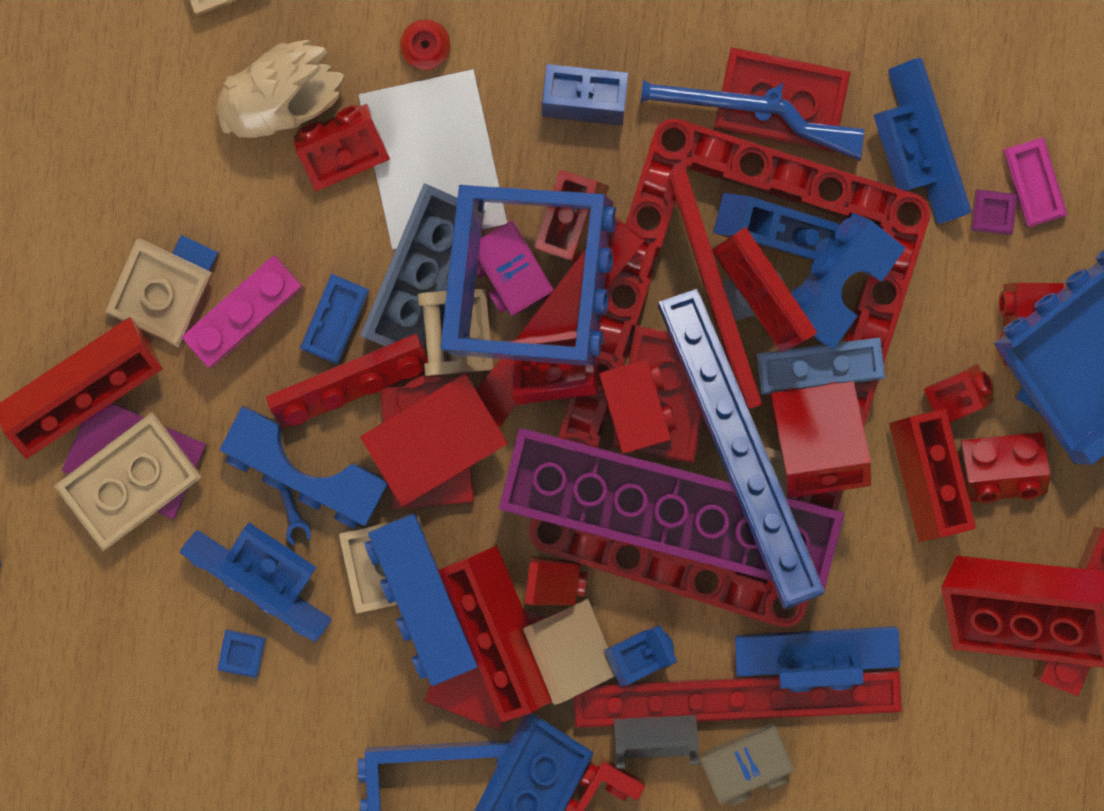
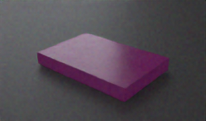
M111 403L82 422L61 471L70 474L145 417ZM165 426L197 469L207 444ZM188 489L157 512L175 519Z

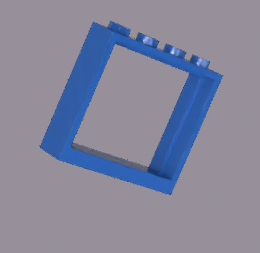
M459 185L440 349L451 355L596 366L597 356H600L601 345H604L605 341L604 332L600 331L601 314L605 315L609 306V292L607 289H604L606 273H611L613 267V249L609 248L610 232H615L617 227V221L615 220L616 207H613V201L605 194ZM485 202L590 209L576 347L469 339Z
M511 740L367 747L365 758H358L359 783H366L367 799H360V811H382L379 764L497 757L498 766Z

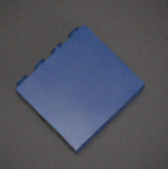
M1104 250L1095 257L1097 263L1088 270L1085 268L1069 276L1065 280L1067 286L1059 293H1050L1037 301L1034 305L1036 311L1027 318L1020 317L1009 323L1003 329L1005 335L994 343L1074 464L1092 465L1104 456Z

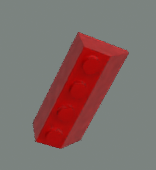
M956 556L941 586L954 650L1104 668V571Z

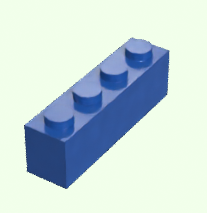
M414 512L369 531L370 541L364 543L373 566L380 563L385 573L386 579L381 580L380 583L389 604L396 601L402 617L397 618L396 621L404 641L413 640L418 655L413 656L412 660L420 679L428 677L431 686H434L477 668L478 665L438 572V566L416 513Z

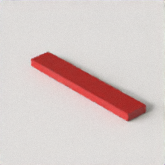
M685 166L671 170L668 178L729 365L747 408L750 409L762 405Z
M616 216L617 227L615 232H610L609 248L613 249V267L611 273H606L604 289L610 287L645 242V239ZM586 249L516 340L531 336L540 337L561 334L567 331H575L578 328ZM500 359L477 389L499 428L517 406L513 398V360Z

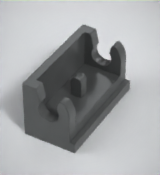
M696 715L614 719L617 769H625V758L685 755L690 756V765H699Z

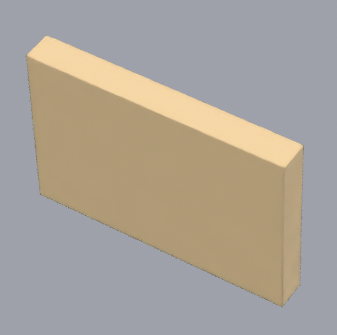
M151 412L54 485V487L102 551H106L200 480L202 475L157 415Z

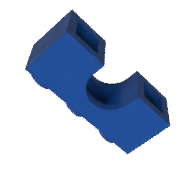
M853 213L850 218L844 220L839 225L831 245L826 252L820 254L814 260L811 266V273L804 283L791 293L818 332L812 338L833 350L857 317L843 303L842 287L845 281L852 274L862 271L864 274L882 282L906 248L874 222Z

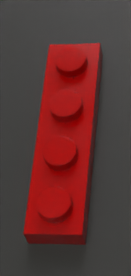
M417 334L411 335L266 396L269 409L283 429L303 424L312 417L329 410L339 409L348 402L368 394L377 393L384 387L401 380L417 376L420 372L425 371L424 364L428 363L427 350Z

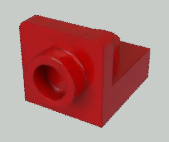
M978 364L923 389L933 411L946 408L949 422L983 409L994 401L992 395L994 393L993 383L989 375L985 371H981Z

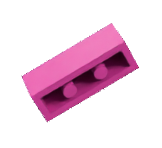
M273 255L182 336V339L208 368H215L305 287L281 259Z

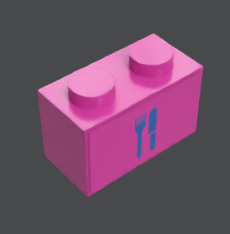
M513 220L480 239L477 274L480 278L487 274L495 289L488 293L500 313L508 310L513 317L548 297L553 292L552 286Z

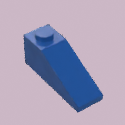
M723 193L713 233L729 238L746 227L759 247L814 261L820 254L826 252L831 245L840 224L751 196Z

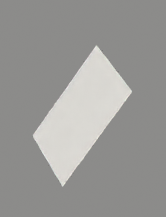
M474 69L358 94L361 106L368 104L373 121L390 156V160L374 166L392 249H396L424 183L457 198L459 185L499 187ZM485 202L484 210L486 211L483 216L482 230L505 225L507 219L503 204Z

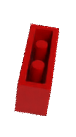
M946 408L889 423L918 542L977 529Z

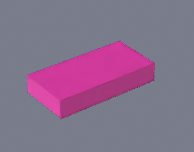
M1044 137L1004 149L1003 154L1015 193L1018 194L1017 199L1026 228L1067 216L1068 214Z

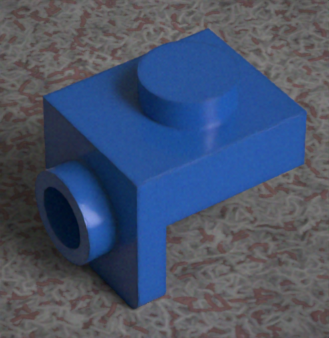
M660 625L644 629L604 649L621 687L627 686L660 668L677 663L674 655V644L670 636L663 631Z

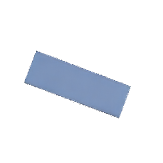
M880 338L838 343L834 350L825 345L788 349L784 352L772 351L756 354L761 395L782 392L790 388L803 389L824 386L832 382L845 383L854 381L856 383L885 379Z

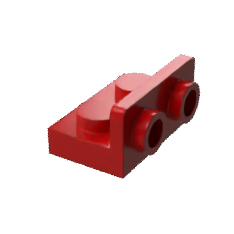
M368 104L360 107L357 105L348 106L340 110L336 117L323 123L315 121L303 126L293 136L296 153L315 192L390 160L388 150L373 121Z

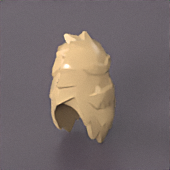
M310 40L289 44L279 43L261 55L245 70L225 78L226 81L223 82L219 92L215 113L219 117V123L224 133L229 134L233 132L239 138H257L273 135L275 131L298 127L301 123L317 117L330 108L339 98L338 90L342 86L345 76L340 72H331L330 65L318 64L327 54L325 47L311 46Z

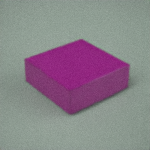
M976 189L970 231L1013 235L1018 194Z

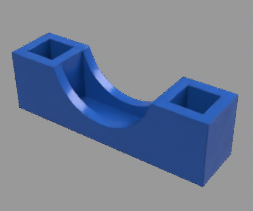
M247 406L241 407L219 449L228 454L225 461L244 472H247L251 466L264 473L261 479L263 482L281 491L284 490L286 485L300 492L298 500L317 510L323 504L337 511L334 519L353 529H356L358 523L363 526L368 525L388 487L385 478L356 463H351L343 471L330 477H314L301 472L289 461L284 452L282 426Z

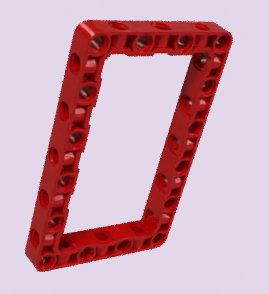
M669 119L662 122L654 132L625 223L645 239V242L607 289L609 292V306L605 315L601 314L600 331L604 332L605 341L604 345H601L598 363L606 365L609 370L624 366L635 326L641 313L676 202L668 175L671 170L685 166V169L845 219L850 218L853 213L874 222L906 247L882 281L889 284L893 290V298L887 305L877 303L872 295L874 285L881 281L865 275L854 310V314L857 317L849 327L844 341L880 338L884 364L930 220V209L924 198L902 189L683 120ZM674 130L682 134L685 144L681 150L671 152L664 148L661 139L667 131ZM747 155L758 157L762 162L761 173L754 177L745 175L740 168V160ZM829 179L839 185L840 196L837 200L826 201L820 196L818 189L821 181ZM910 204L917 210L918 220L913 226H905L898 220L897 211L901 205ZM652 208L659 214L660 224L653 230H644L638 225L637 214L642 209ZM628 286L634 291L636 296L635 303L630 308L621 309L613 303L612 293L617 287ZM879 380L854 383L863 427ZM597 387V394L570 398L558 435L559 438L598 448L609 413L603 387ZM844 490L800 496L796 500L838 510ZM534 518L531 520L529 528L530 540L537 549L545 553L779 627L796 625L803 618L809 602L807 600L795 605L793 612L788 616H778L773 611V602L778 595L771 580L561 525L562 533L560 538L555 542L547 543L541 540L538 535V527L543 521ZM624 545H632L639 551V560L632 567H623L616 561V553ZM705 569L715 572L717 584L714 589L708 592H701L695 587L694 579L697 573Z

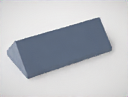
M423 184L364 325L361 337L388 346L417 334L427 350L423 306L418 305V294L447 291L457 197L428 184ZM445 304L439 305L440 319L445 310Z

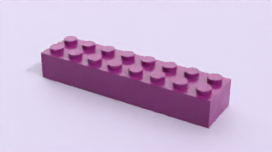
M519 428L498 509L771 580L731 482ZM785 497L825 591L845 513Z

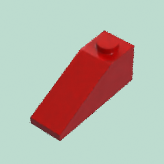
M532 556L525 604L575 605L576 596L584 597L587 572H581L580 563L574 561Z

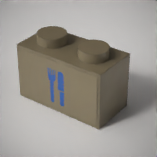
M773 722L698 754L719 804L728 801L729 806L752 797L750 791L764 784L768 790L789 781L787 774L795 771Z

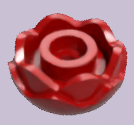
M421 19L411 23L403 31L400 39L403 59L408 65L420 70H434L447 60L451 51L447 30L441 24L429 19ZM423 41L429 42V46L427 48H423L421 46V43Z

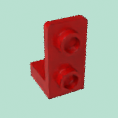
M602 757L598 766L592 762L590 763L579 783L585 789L578 801L570 799L565 811H584L601 781L608 783L605 790L617 798L626 801L630 796L638 801L646 787L645 781L624 769H617L616 764Z

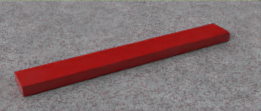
M900 671L863 672L864 684H854L850 689L835 690L829 686L812 687L811 690L806 692H792L788 688L781 689L778 676L638 682L623 687L619 683L599 684L574 697L575 728L614 726V719L696 715V722L902 712Z

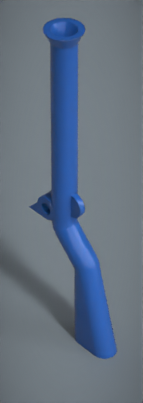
M643 79L640 103L653 100L755 112L756 118L760 121L768 120L771 114H779L798 137L861 161L864 129L807 123L788 100L782 99L783 82L776 88L768 90L765 96L650 84Z

